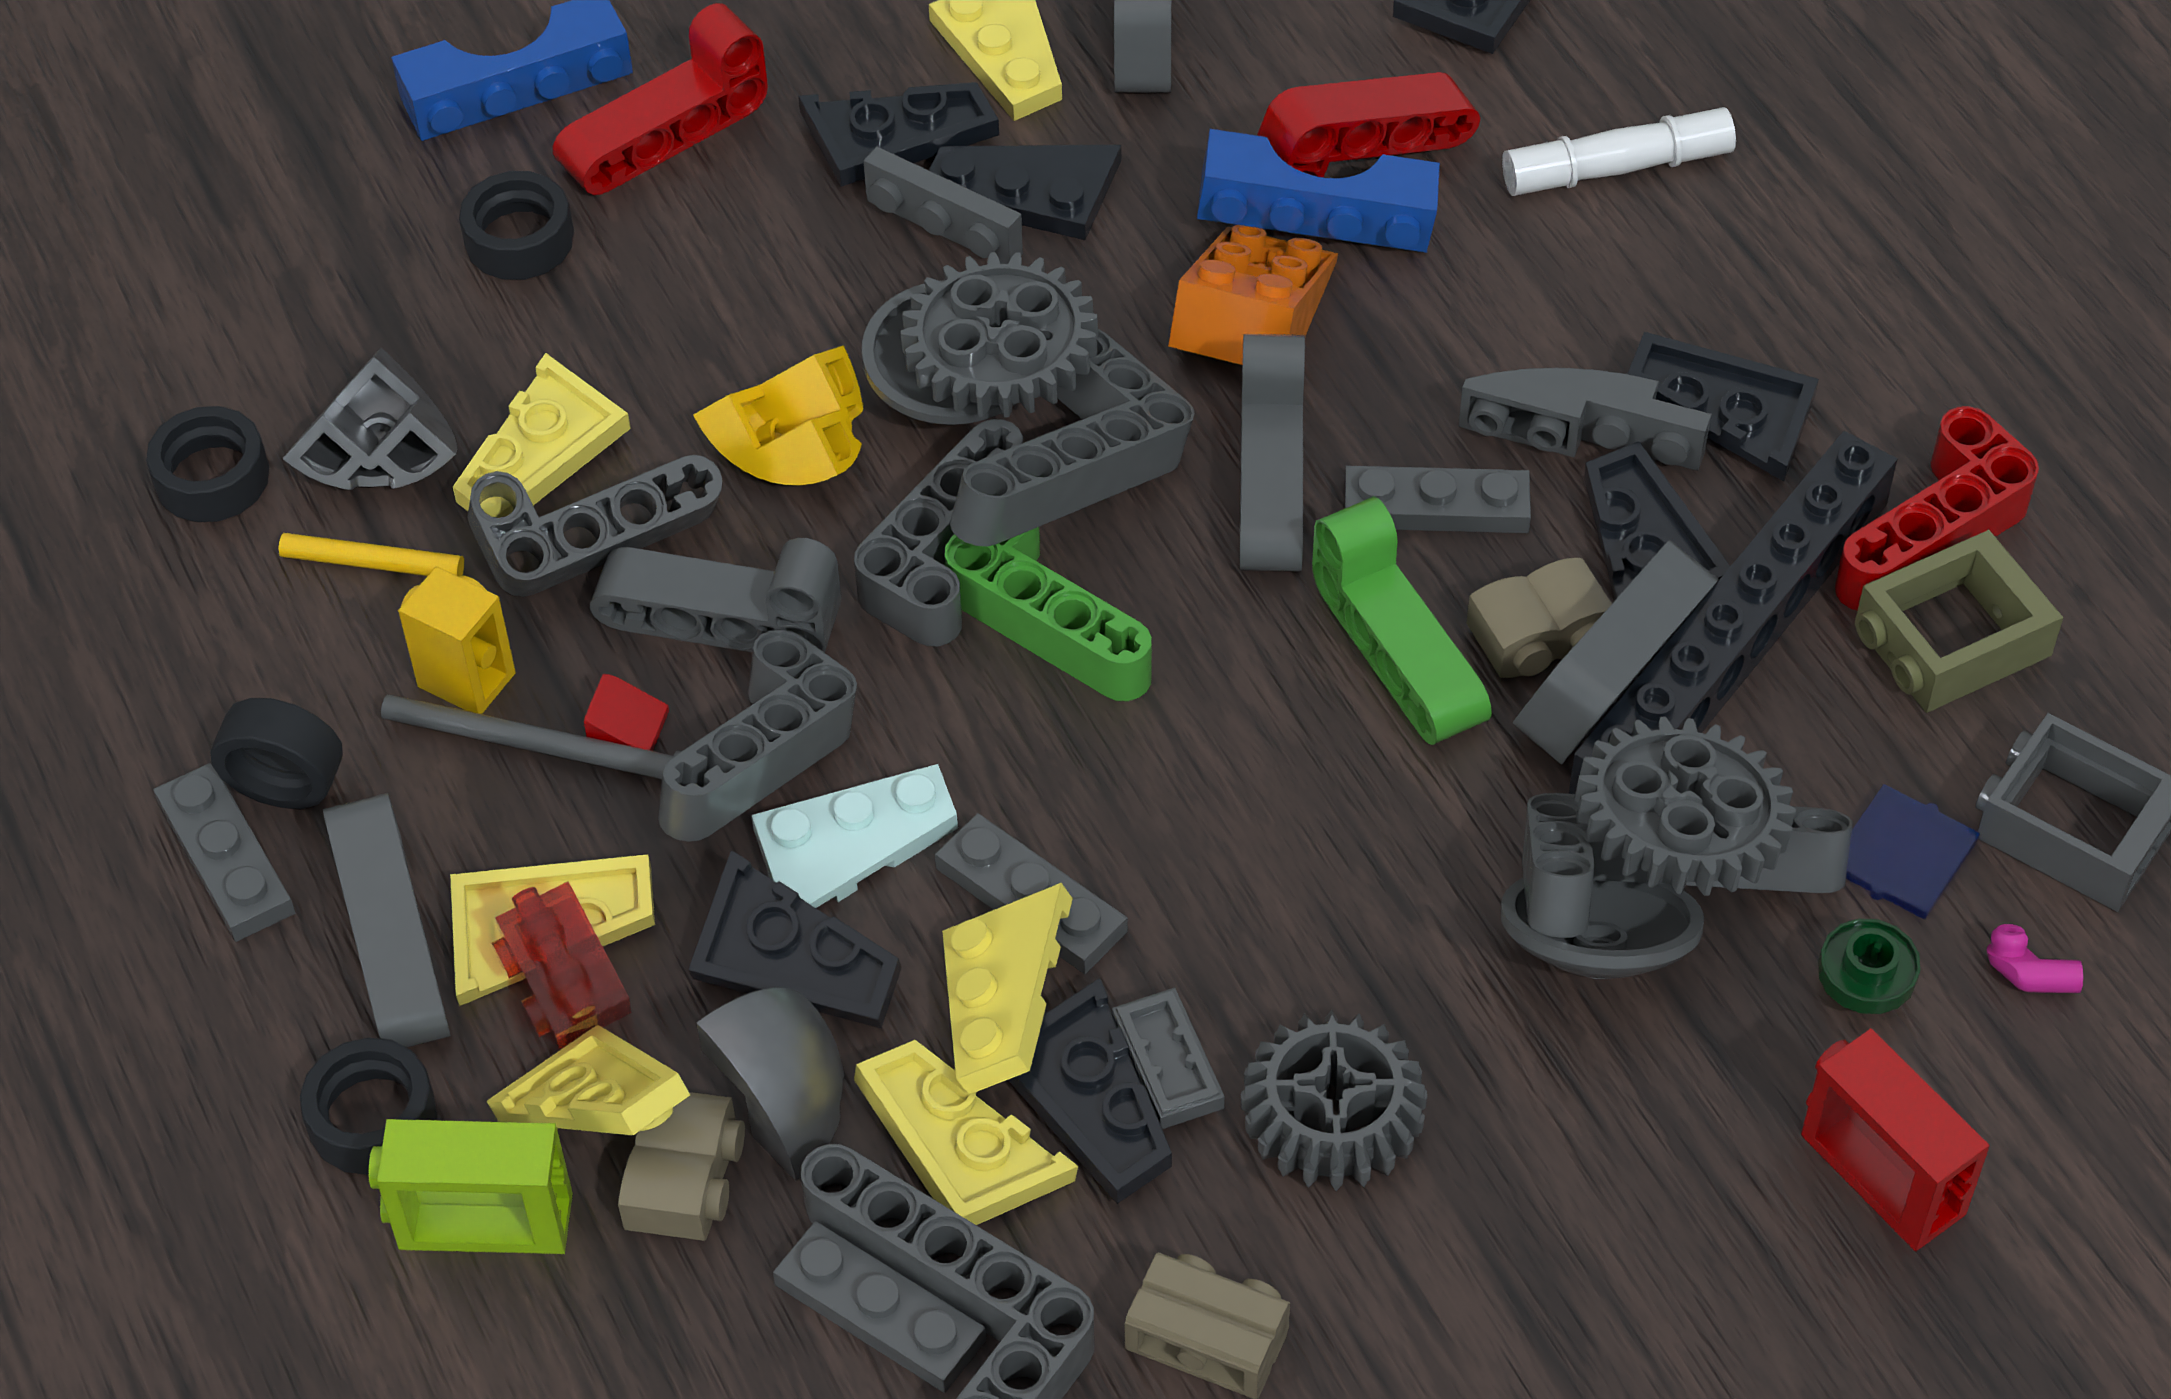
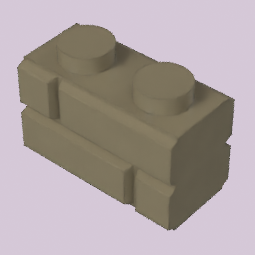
M1158 1252L1145 1275L1141 1289L1139 1288L1127 1313L1125 1321V1349L1247 1397L1259 1399L1271 1372L1272 1365L1275 1363L1287 1337L1290 1302L1283 1300L1280 1293L1274 1287L1263 1281L1246 1279L1241 1284L1217 1275L1214 1268L1208 1262L1197 1256L1181 1254L1175 1259Z

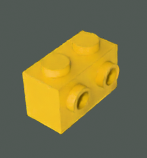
M437 566L420 585H416L408 591L398 612L417 686L466 711L482 714L516 674L499 596L487 591L478 581L471 577H458Z

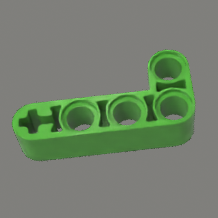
M1373 496L1315 522L1313 575L1318 590L1328 607L1425 742L1433 745L1490 720L1492 715L1491 703L1478 675L1397 566L1398 541L1395 524L1383 502Z
M1039 527L987 547L966 543L955 534L950 538L945 546V566L957 575L960 582L962 611L1110 699L1130 701L1141 697L1147 692L1152 678V637L1149 630L1141 622L1037 562L1040 556Z

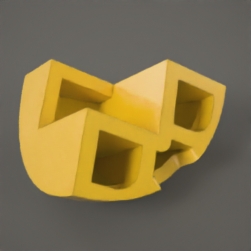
M844 345L814 354L758 386L729 394L693 414L708 440L731 463L757 478L777 484L807 485L837 476L854 463L862 445L852 433V421L863 412V403L856 374Z

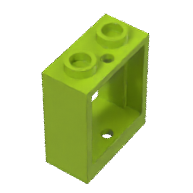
M387 1119L383 1145L373 1146L371 1150L369 1183L372 1189L380 1190L381 1220L383 1223L391 1224L399 1250L565 1254L573 1192L556 1123Z

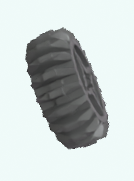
M1331 1009L1325 1017L1324 1024L1315 1025L1304 1013L1301 1020L1298 1021L1297 1033L1280 1024L1278 1030L1274 1033V1043L1260 1042L1256 1050L1255 1062H1250L1244 1072L1245 1090L1241 1092V1109L1244 1111V1115H1246L1245 1129L1247 1134H1249V1138L1258 1139V1152L1261 1154L1262 1160L1278 1157V1169L1281 1171L1282 1177L1299 1168L1303 1170V1181L1308 1188L1320 1175L1330 1177L1329 1182L1337 1192L1340 1186L1343 1185L1344 1176L1352 1175L1364 1188L1367 1182L1370 1181L1371 1168L1389 1176L1391 1170L1395 1167V1157L1408 1158V1155L1413 1150L1414 1137H1419V1133H1422L1424 1128L1425 1115L1422 1111L1426 1108L1427 1090H1425V1085L1421 1084L1422 1070L1419 1066V1061L1408 1060L1409 1049L1406 1047L1405 1040L1388 1043L1389 1032L1386 1030L1385 1024L1370 1032L1363 1030L1364 1021L1359 1013L1350 1021L1349 1025L1338 1024V1019ZM1329 1085L1335 1087V1100L1339 1101L1338 1115L1333 1114L1332 1100L1329 1099ZM1366 1126V1127H1364V1128H1362V1129H1360V1130H1356V1131L1350 1132V1131L1354 1130V1129L1357 1128V1127Z

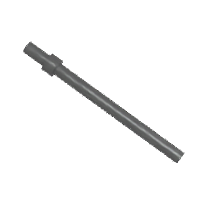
M391 694L385 696L381 707V717L386 720L662 779L665 764L682 752L677 750L674 755Z

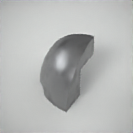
M380 348L283 457V460L308 477L334 487L352 490L359 486H391L394 489L417 482L444 466L456 455L457 443L444 416L425 391L385 350Z
M768 988L741 996L714 1010L697 1022V1029L702 1052L745 1095L752 1137L797 1181L801 1177V1166L806 1156L814 1149L830 1144L840 1121V1100L844 1071L833 1035L811 1002L802 993L793 989Z

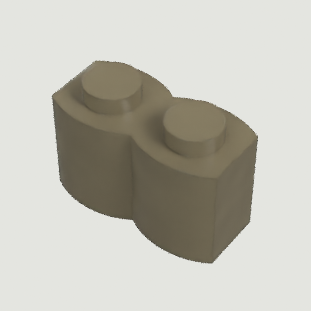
M1567 558L1547 564L1526 577L1504 578L1478 589L1469 597L1466 624L1500 678L1533 676L1545 670L1555 659H1563L1612 603L1583 558Z
M689 1092L690 1096L673 1107V1113L665 1122L655 1128L637 1132L635 1146L631 1151L625 1168L618 1201L624 1230L705 1241L713 1220L722 1221L724 1219L729 1200V1181L723 1179L729 1161H739L745 1137L744 1121L736 1120L731 1097Z

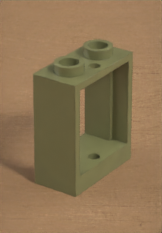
M1987 530L1864 585L1855 618V626L1863 644L1869 649H1875L1891 669L1898 687L1904 693L1911 694L1922 709L1928 713L2052 656L2064 617L1991 531ZM1964 584L2000 627L2001 631L1940 658L1903 611Z

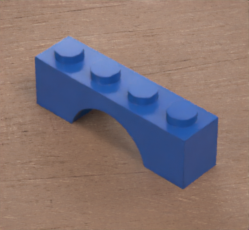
M570 0L551 6L550 20L545 31L528 46L508 54L495 56L470 54L457 49L446 40L391 57L401 101L421 141L633 74L627 32L610 0Z
M1210 129L1202 168L1197 219L1427 253L1437 214L1440 163L1382 154L1378 161L1363 173L1346 178H1323L1306 174L1287 164L1274 151L1267 137Z

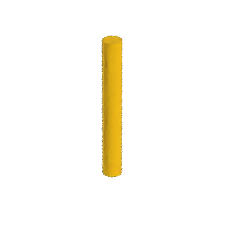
M283 533L279 541L280 557L428 576L436 566L458 577L462 576L464 572V557L460 555Z

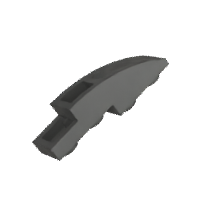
M1529 368L1494 372L1465 379L1462 387L1459 427L1476 431L1485 436H1495L1533 446L1542 451L1556 452L1574 458L1581 440L1612 450H1618L1640 442L1652 459L1659 460L1668 465H1678L1699 471L1705 454L1712 414L1656 400L1659 382L1656 380L1593 369Z

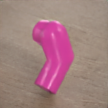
M2002 924L1992 931V943L1987 946V957L1990 965L2019 990L2034 993H2081L2083 987V966L2080 960L2039 959L2026 947L2028 937L2025 930L2017 925Z

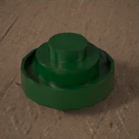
M1858 918L1840 924L1827 935L1818 960L1819 979L1826 993L1842 1007L1862 1014H1883L1898 1009L1911 998L1921 971L1920 954L1912 939L1897 926L1879 919Z

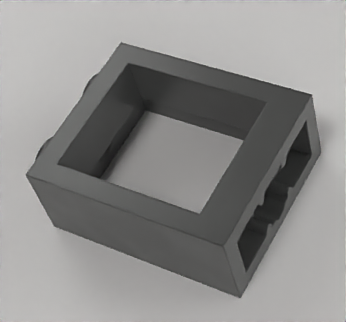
M2047 713L2033 734L2023 730L2018 736L2007 757L2006 765L2010 766L2004 777L1993 774L1983 787L1975 805L1976 809L1983 812L1976 838L2118 912L2171 832V775ZM2043 769L2137 817L2112 856L2017 807Z

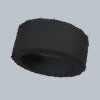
M532 171L503 172L489 176L472 187L461 202L459 221L464 245L470 261L485 274L503 280H526L543 275L561 264L572 249L574 228L570 205L563 188L550 177ZM514 212H533L546 216L549 219L548 223L534 234L518 239L498 238L485 232L490 223L501 216Z
M221 406L196 407L178 413L162 424L148 443L146 463L154 488L162 506L176 517L193 522H218L241 514L257 502L268 485L269 463L261 436L255 423L239 411ZM225 447L243 454L239 463L226 474L210 480L189 481L173 475L180 462L191 454L207 448Z
M248 698L234 703L228 710L211 747L210 755L211 765L220 778L237 792L263 804L287 809H305L319 805L328 795L343 758L342 742L333 728L317 715L295 704L273 698Z
M368 1037L342 1043L322 1055L306 1074L299 1097L302 1117L310 1141L324 1161L344 1172L369 1175L371 1150L373 1146L383 1145L385 1127L363 1134L343 1132L331 1123L329 1118L330 1106L341 1092L356 1083L372 1079L395 1081L404 1086L408 1091L409 1103L397 1120H436L437 1118L434 1093L427 1069L412 1050L393 1040Z

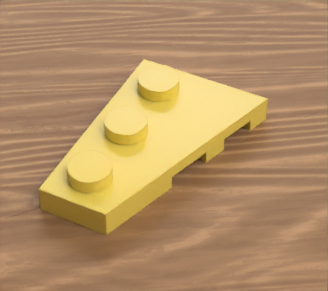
M937 0L929 4L930 22L1013 121L1062 100V83L1035 0Z
M545 353L535 367L537 376L526 392L519 390L510 403V415L497 434L488 435L454 484L453 491L456 503L468 511L471 490L476 481L486 473L499 471L516 477L524 486L534 506L629 431L631 428L628 413ZM490 497L480 504L484 512L491 517H506L513 512V507L509 501L501 497Z
M649 855L450 874L457 1001L459 1006L654 926L652 874Z
M1062 883L942 931L956 1080L968 1095L1029 1072L1031 1069L1047 1004L1041 997L1047 969L1056 967L1061 948L1055 939L1059 921L1062 918H1068L1073 900Z
M596 1025L488 1099L487 1103L498 1122L556 1123V1127L561 1129L635 1135L639 1131L655 1128L665 1122L673 1113V1107L689 1097L690 1094L676 1071L603 1027Z
M913 1040L856 1064L855 1083L932 1198L973 1224H981L1075 1182L1078 1165L1060 1151L1053 1156L1030 1138L1031 1129L1012 1114L1005 1119L978 1098L976 1092L968 1095L956 1080L955 1070L918 1041Z

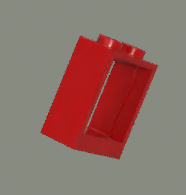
M1872 1028L1851 1043L1843 1039L1831 1045L1820 1056L1815 1065L1817 1075L1813 1090L1806 1100L1808 1109L1801 1136L1916 1252L1967 1214L1990 1145Z

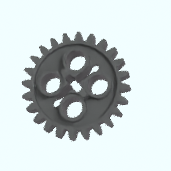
M991 252L987 265L979 266L969 256L965 259V271L958 272L953 267L946 265L943 267L944 282L927 277L924 280L926 295L912 293L910 296L912 310L903 311L904 329L901 330L902 349L906 358L908 372H916L917 386L920 389L932 386L934 401L939 402L953 395L954 411L960 412L970 402L977 403L979 417H984L991 405H999L1004 418L1010 417L1012 405L1021 403L1029 413L1035 412L1034 398L1041 396L1046 401L1055 404L1057 403V386L1074 391L1076 389V374L1088 375L1090 372L1089 357L1097 356L1096 338H1098L1097 314H1093L1092 297L1082 296V282L1080 280L1066 283L1065 268L1062 266L1048 274L1045 273L1044 258L1041 257L1027 267L1022 266L1020 253H1015L1008 264H1000L997 254Z
M1660 717L1657 730L1651 731L1642 721L1636 720L1634 721L1631 736L1615 728L1611 732L1609 744L1597 740L1594 744L1592 756L1584 757L1574 802L1579 803L1576 821L1588 824L1585 840L1587 842L1604 841L1600 856L1604 861L1620 856L1624 858L1623 875L1628 876L1642 869L1648 872L1647 886L1653 888L1664 877L1672 880V886L1676 894H1682L1686 882H1695L1704 896H1710L1713 881L1718 880L1730 892H1735L1740 876L1755 884L1759 882L1762 868L1770 870L1776 868L1780 853L1786 852L1793 829L1792 824L1796 814V808L1790 806L1793 790L1791 787L1780 786L1783 775L1781 768L1763 769L1767 755L1764 750L1749 754L1742 751L1745 742L1744 736L1740 735L1726 742L1720 739L1721 726L1715 724L1704 734L1697 732L1696 724L1691 718L1686 720L1683 730L1674 729L1666 717Z

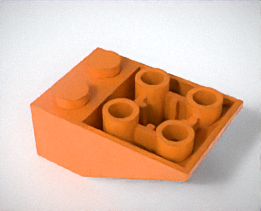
M1243 225L1227 226L1179 280L1168 346L1243 365V334L1306 336L1337 262L1338 253L1322 250L1320 243L1310 239L1292 238L1285 241L1266 236L1267 233L1262 228Z

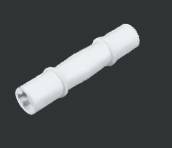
M1722 107L1677 117L1667 115L1661 117L1660 123L1617 128L1570 140L1567 136H1561L1556 141L1504 151L1502 156L1503 175L1509 193L1512 196L1562 186L1572 188L1577 185L1579 180L1621 175L1668 163L1670 167H1676L1682 162L1733 152L1736 145L1735 127L1730 112L1727 108Z

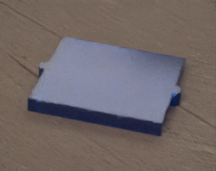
M1883 784L1852 830L1846 879L1869 890L1872 899L1880 900L1884 898L1926 920L1977 843L1980 833L1938 812L1936 804L1929 803L1924 805Z

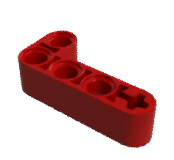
M715 3L705 7L693 19L689 28L692 59L570 123L558 134L554 141L552 152L555 159L588 193L601 195L613 190L749 116L763 103L767 95L768 83L762 40L729 7L722 3Z
M1436 72L1299 86L1287 89L1271 101L1257 136L1267 137L1277 155L1293 168L1306 174L1324 177L1329 162L1379 157L1382 154L1397 155L1457 147L1474 135L1480 124V115L1451 76L1447 73Z
M1970 406L1956 407L1949 410L1942 417L1931 459L1932 472L1939 481L1862 527L1846 539L1835 582L1836 596L1841 603L1850 609L1858 611L1864 585L1987 530H1990L1996 537L2020 522L2026 516L2039 471L2038 461L2034 455L1984 411Z

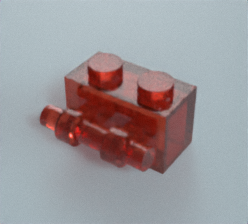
M569 881L539 895L536 887L522 890L511 899L515 908L495 917L501 938L491 942V945L509 979L521 974L531 994L530 997L522 1000L521 1003L539 1037L550 1032L558 1048L561 1049L596 1025L605 1027L632 1013L629 996Z

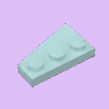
M938 764L752 815L754 832L770 879L776 883L780 881L799 894L801 899L815 908L832 898L837 902L843 900L858 890L857 883L884 866L895 868L958 829L957 813Z

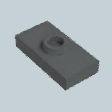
M1176 988L1112 1008V1015L1116 1025L1121 1027L1129 1047V1056L1140 1083L1146 1088L1162 1129L1224 1109L1225 1096Z

